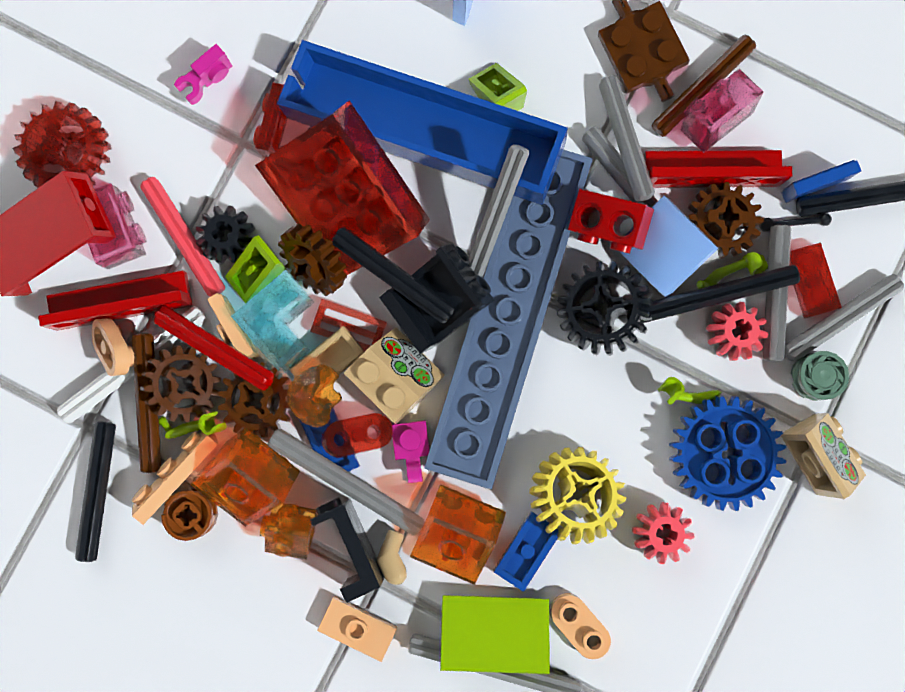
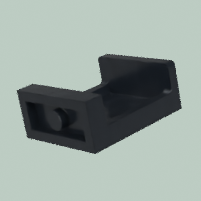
M453 243L438 248L436 250L437 254L412 274L414 278L454 306V312L447 322H439L393 288L388 289L379 297L419 354L437 346L494 301L490 294L491 289L484 278L474 273L469 266L470 260L467 254L460 247H455Z
M340 497L315 508L318 515L310 519L312 526L328 519L335 521L358 573L347 578L340 588L345 602L348 603L380 588L384 576L377 564V557L351 499L342 503Z

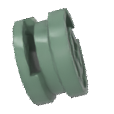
M829 351L806 354L795 362L791 370L793 377L792 386L801 397L812 401L836 398L847 388L849 381V371L844 360L837 354Z

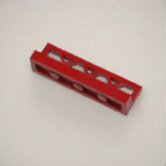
M782 150L645 151L643 154L653 188H708L714 183L717 187H721L724 182H729L730 187H737L739 185L743 187H779L793 177L792 166H782Z
M182 270L46 295L49 314L39 315L38 318L41 327L59 331L91 325L96 319L111 318L112 320H119L151 314L160 310L162 306H167L172 310L193 306L187 272Z

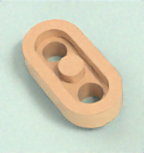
M111 318L94 320L92 325V342L109 376L126 375L129 367L134 365V352L132 347L127 346L123 339L120 326L116 325Z
M571 593L557 596L550 607V615L555 625L582 656L588 659L603 657L611 645V638L607 629L578 596ZM569 607L574 608L575 616L572 619H565L563 617L564 610ZM592 635L599 637V642L594 647L587 645V639Z

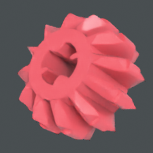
M744 302L736 303L735 307L727 303L722 306V312L715 311L711 314L712 320L716 324L707 325L706 330L715 333V337L710 338L708 344L714 345L718 343L720 345L716 351L718 356L728 352L730 361H737L740 356L747 360L752 358V351L758 352L764 348L758 339H765L769 334L766 331L760 330L759 326L764 325L767 320L765 318L755 319L758 308L752 307L746 311ZM739 326L742 333L734 337L732 330Z
M661 502L659 512L654 505H648L649 517L640 513L636 516L639 521L643 522V526L632 527L633 533L643 536L634 542L637 548H645L643 556L649 560L656 555L657 562L660 564H665L667 556L674 562L679 561L678 549L686 553L690 551V547L683 543L684 539L691 540L695 537L694 533L684 531L685 528L692 524L691 519L687 517L681 518L683 509L680 507H675L670 511L669 503ZM661 525L670 531L668 537L663 536L664 541L656 536L658 528L663 530Z

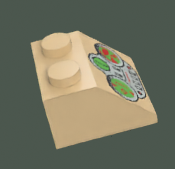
M397 327L370 346L344 372L394 424H398L445 376L423 353L419 354L411 341Z
M828 413L813 414L783 432L781 438L816 495L845 499L854 492L866 474L860 466L862 465L861 457L844 440L842 426L836 418Z

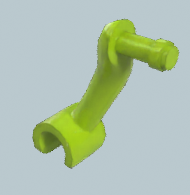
M750 252L739 261L715 269L706 279L699 280L696 286L701 289L716 285L724 277L744 268L748 269L750 275L759 274L768 269V263L762 254Z
M668 377L657 389L658 392L664 391L669 394L670 398L667 401L669 405H672L676 400L702 404L703 400L709 399L713 401L716 400V396L722 394L720 390L700 393L684 392V385L675 377Z
M217 411L203 414L199 420L180 424L173 429L167 422L166 417L159 418V424L166 431V439L177 438L200 430L206 435H211L224 431L227 428L225 422L215 424Z

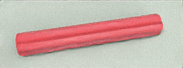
M150 177L140 184L141 190L206 294L210 297L216 293L221 294L225 290V285L208 258L203 255L202 248L196 244L195 237L159 180L155 177Z

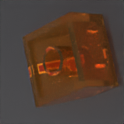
M245 427L220 448L190 485L246 527L284 503L300 471L289 463L284 456L271 449L258 435Z
M440 484L410 557L475 585L497 543L506 512Z

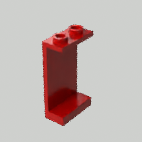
M61 171L0 215V294L2 297L27 296L31 294L32 290L28 284L29 281L87 243L107 244L116 238V234L88 174Z

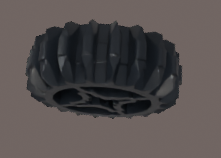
M597 261L596 271L594 272L591 271L588 265H584L583 271L586 275L580 278L574 272L571 275L575 282L574 286L566 283L562 286L569 296L558 297L557 301L567 307L559 309L557 316L568 319L563 321L560 327L563 331L571 330L567 336L570 342L580 339L578 348L582 351L587 349L590 343H592L591 353L593 355L599 354L602 345H604L605 353L608 356L613 355L614 344H617L621 352H625L627 348L623 342L624 340L629 338L636 345L639 340L633 334L634 331L637 330L645 334L648 330L644 324L640 323V320H652V314L642 310L653 306L651 298H642L650 290L647 285L638 286L642 280L638 273L629 277L631 269L627 265L622 267L619 273H617L618 265L615 261H611L608 270H605L602 261ZM607 283H614L624 287L630 292L632 299L624 300L623 297L611 296ZM595 286L593 298L589 301L581 302V306H578L586 291ZM603 295L610 305L607 308L605 319L600 311L597 310L602 308V302H604ZM632 310L626 324L619 330L612 332L614 331L616 318ZM585 316L587 319L598 320L602 335L584 330L579 323L578 317Z

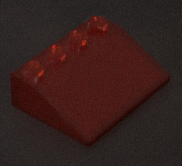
M350 100L255 165L297 224L300 223L303 227L307 224L310 225L314 233L320 230L324 240L327 238L332 241L335 233L341 227H345L378 252L385 255L418 237L430 221V218ZM337 247L333 249L341 253L338 259L346 264V268L343 270L346 275L363 267Z

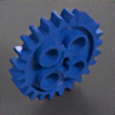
M716 396L715 406L709 399H705L702 401L703 411L696 406H691L690 411L693 418L680 417L681 422L685 425L684 430L673 429V432L680 437L679 442L669 443L670 447L678 449V454L669 457V461L680 464V467L676 468L672 473L676 476H685L679 486L683 489L693 487L690 497L696 500L703 495L702 505L710 507L715 500L716 509L724 511L727 502L730 509L734 511H739L740 501L746 507L751 508L753 507L752 496L764 501L766 498L762 489H776L770 481L772 476L777 478L783 477V474L775 469L776 464H786L787 460L777 457V452L783 451L787 447L783 444H776L775 439L779 438L783 432L771 431L770 428L775 423V418L762 419L766 410L764 407H758L752 411L753 401L745 400L740 406V400L737 396H731L728 405L724 396ZM722 422L726 423L725 433L721 428ZM741 424H744L749 433L747 440L741 443L737 439L736 431ZM706 428H710L714 433V441L708 447H705L701 441V434ZM732 448L733 454L728 455L727 458H722V451ZM749 459L752 462L753 471L751 475L744 478L741 473V466L744 461ZM715 463L719 474L714 481L709 482L705 475L706 469L710 464ZM730 474L733 476L732 484L728 482Z

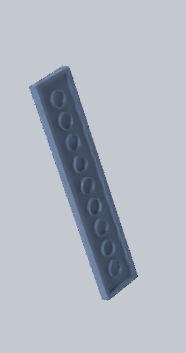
M563 149L543 205L513 196L484 275L485 281L490 286V294L494 301L470 320L424 469L492 490L571 232L568 230L577 195L579 189H584L593 158Z

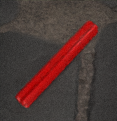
M162 306L160 310L155 312L154 323L253 386L265 391L272 385L274 373L169 307Z

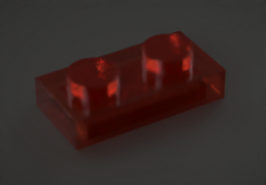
M272 82L270 93H266L262 103L264 116L261 126L258 125L255 129L253 142L255 149L264 159L277 161L288 118L277 105L284 84Z
M821 242L790 251V265H796L800 274V282L793 286L804 319L842 308Z

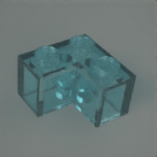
M287 270L283 271L231 316L280 372H287L289 368L311 351L289 324L315 301Z

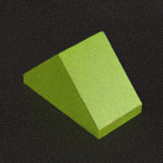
M498 63L468 79L478 98L517 111L524 107L527 95L526 86Z
M257 235L247 245L225 275V278L243 301L247 303L286 274L288 270L268 244Z

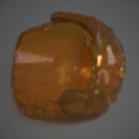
M320 364L308 368L297 375L288 386L287 401L291 411L306 425L316 428L326 425L330 420L331 409L342 400L340 392L334 390V382L339 378V375L332 367Z

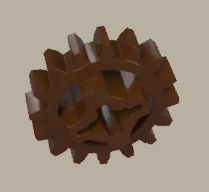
M724 182L720 189H718L715 183L711 184L707 188V193L701 190L695 196L698 202L692 201L688 205V209L694 214L688 215L687 218L718 247L720 259L726 257L729 251L735 257L742 253L741 248L747 250L754 244L751 239H756L761 235V232L755 226H759L764 222V218L756 217L755 212L762 208L761 204L752 205L750 203L754 194L742 195V185L737 186L734 190H730L729 182ZM716 200V203L714 204V210L709 209L707 212H705L704 209L709 202ZM720 215H723V220L719 219ZM725 221H729V225L725 226ZM744 229L742 235L737 240L732 241L735 231Z
M298 223L280 236L282 240L278 242V246L283 251L279 254L287 260L288 263L285 267L292 270L290 274L298 282L300 280L303 281L304 288L307 289L311 286L315 294L318 295L322 292L324 296H328L344 284L343 281L347 278V275L343 272L346 264L339 261L338 257L341 256V253L333 250L335 248L333 242L327 238L324 240L320 230L314 233L310 225L307 224L303 227Z
M181 345L173 346L172 354L166 349H161L159 351L160 361L156 359L148 360L150 366L153 367L152 371L141 373L143 377L149 379L148 384L140 386V390L150 392V396L144 401L145 404H157L153 413L161 416L167 411L166 420L175 422L178 414L182 422L190 421V413L200 418L203 415L201 409L203 406L207 408L214 407L213 403L209 400L210 396H218L219 391L213 389V384L220 382L221 377L212 376L211 373L217 368L216 363L206 364L205 361L208 357L202 353L195 356L196 349L188 346L184 353ZM177 360L188 361L180 369L169 365ZM173 376L185 378L183 384L189 391L179 390V384ZM200 376H202L203 380L202 389L200 386ZM159 378L162 379L163 385L161 393L159 391ZM182 399H188L193 402L185 407H174Z
M260 362L262 366L268 369L267 363ZM278 367L271 369L274 373V381L265 391L258 389L234 374L235 378L233 380L223 379L228 389L227 391H219L217 394L225 398V403L219 405L218 410L228 412L223 422L226 424L236 423L233 432L240 433L245 428L246 437L254 438L258 430L260 436L265 438L269 434L268 428L274 431L277 429L281 430L278 423L280 420L290 422L291 418L286 414V410L295 409L296 405L288 402V397L293 396L296 392L285 387L290 382L289 377L278 378L281 369ZM239 389V402L235 405V395ZM253 392L264 395L260 400L261 408L251 406L250 403L254 401ZM279 395V407L275 412L273 409L274 400ZM256 414L263 423L253 424L243 418Z

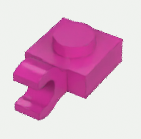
M215 44L190 65L193 70L179 77L175 81L174 86L179 92L188 86H192L193 91L185 98L191 105H194L203 96V86L205 85L208 88L212 83L222 81L227 76L232 64L225 52Z
M426 420L391 425L395 460L406 459L408 483L423 482L420 457L428 456L430 451Z

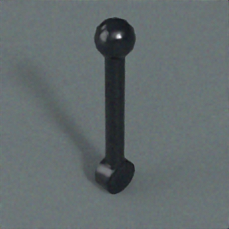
M821 213L819 217L779 221L764 218V222L759 227L761 231L769 232L770 228L774 225L797 226L819 223L821 226H828L832 221V217L828 213Z

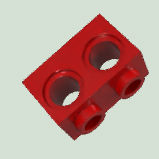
M579 189L568 230L579 233L577 238L579 241L597 245L599 239L611 242L610 249L630 254L632 248L643 250L654 209L644 204ZM598 210L600 213L599 223L590 228L588 217L593 211ZM631 218L634 224L633 230L629 235L622 236L620 225L624 220Z

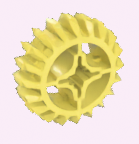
M568 447L561 451V456L553 452L549 456V462L542 461L538 467L541 473L536 472L532 476V480L537 486L531 487L529 494L539 499L533 501L530 505L532 509L540 508L542 511L536 517V521L542 522L547 519L549 524L546 526L545 531L549 534L557 528V539L559 541H564L569 535L570 541L574 545L579 544L581 539L586 544H590L595 541V536L599 539L606 537L607 529L612 530L617 526L614 518L623 516L624 511L617 505L624 503L627 497L617 494V491L624 488L625 483L614 481L613 477L618 474L619 470L612 469L608 471L606 468L609 463L608 458H604L600 462L596 461L597 451L592 450L587 456L583 447L575 449L574 454ZM570 469L582 471L592 479L584 480L579 477L576 471L572 472ZM556 476L559 479L557 484L561 490V496L557 502L553 498V482ZM585 488L588 489L578 501L574 499L569 503L566 502L567 499L573 496L575 491L579 490L580 492ZM598 489L601 494L599 514L596 511L598 506L595 502V493ZM571 510L575 512L579 519L583 518L586 523L575 522L561 512Z

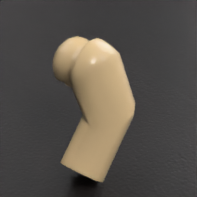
M388 530L377 557V564L388 583L399 585L407 577L406 567L398 554L404 536L396 531Z

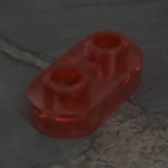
M379 413L338 420L324 430L322 445L329 455L336 458L378 450L390 442L393 435V427L389 419ZM369 427L376 430V439L369 437L367 433ZM336 434L343 437V446H338L334 442Z

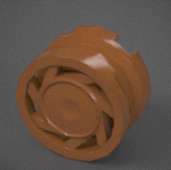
M190 489L177 492L169 497L164 504L165 508L161 515L162 524L168 534L175 539L188 541L202 537L211 531L217 521L218 509L213 497L207 492L199 489Z

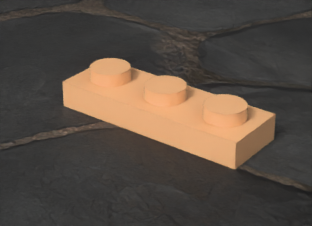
M196 431L193 432L181 447L183 451L175 460L169 458L159 468L157 472L159 477L149 487L145 484L134 495L132 499L134 503L132 517L144 525L218 445L216 435H206L202 431L199 434Z

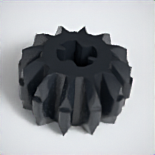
M229 205L223 213L219 206H214V216L212 218L206 213L202 214V219L206 222V225L196 226L195 230L203 235L196 240V244L200 248H205L203 255L206 258L210 259L215 256L216 262L223 265L228 257L230 262L234 264L238 259L237 253L240 252L242 254L245 250V244H249L253 239L248 234L255 230V226L253 223L246 222L248 215L244 211L236 214V209ZM228 229L230 231L227 234L228 240L223 241L221 238L224 237V230Z

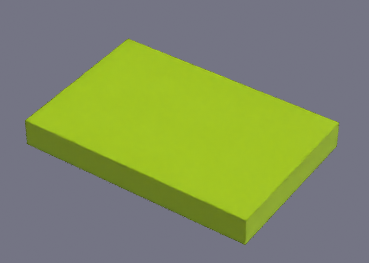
M443 595L440 671L550 674L549 599Z

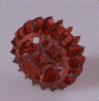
M55 101L53 109L48 105L42 104V113L39 115L36 112L29 111L32 118L30 123L20 122L21 127L25 129L24 133L14 134L15 139L21 144L12 148L14 153L20 156L15 162L18 167L24 170L23 176L29 181H33V185L39 188L60 173L47 172L44 165L49 163L51 165L59 164L64 167L65 171L88 174L92 185H96L93 176L96 173L105 175V171L100 167L101 163H111L110 158L104 154V152L112 148L111 144L105 141L109 134L106 129L101 128L102 121L98 117L92 116V113L87 108L82 107L79 109L75 103L71 102L65 106L62 102ZM78 126L83 131L77 134L74 131L65 133L61 127Z

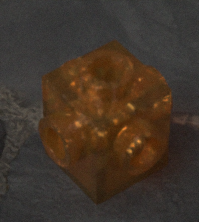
M274 502L270 515L263 516L260 526V536L265 537V552L281 557L289 556L307 560L315 534V526H312L310 519L316 516V509Z

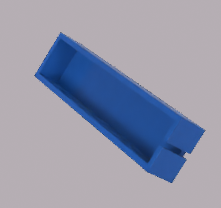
M305 40L301 41L291 66V70L296 78L288 75L277 105L288 119L495 189L509 148L513 144L520 145L529 150V155L513 196L543 205L566 144L568 127Z

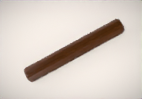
M749 35L741 36L654 120L652 129L659 136L665 137L756 48V42Z
M141 333L132 336L139 465L142 473L158 472L161 467L158 415L153 413L157 404H145L144 401L150 396V392L140 390V386L149 382V379L143 377L141 373L144 371L151 372L153 369L148 360L155 359L154 337L149 333Z

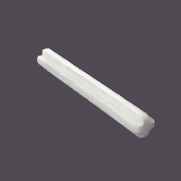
M196 306L191 307L182 314L183 317L198 326H202L207 321L204 313ZM164 329L153 336L155 359L160 357L159 351L161 349L168 351L182 340ZM129 367L126 375L109 376L107 372L103 373L57 408L58 415L66 423L74 422L134 377V367Z

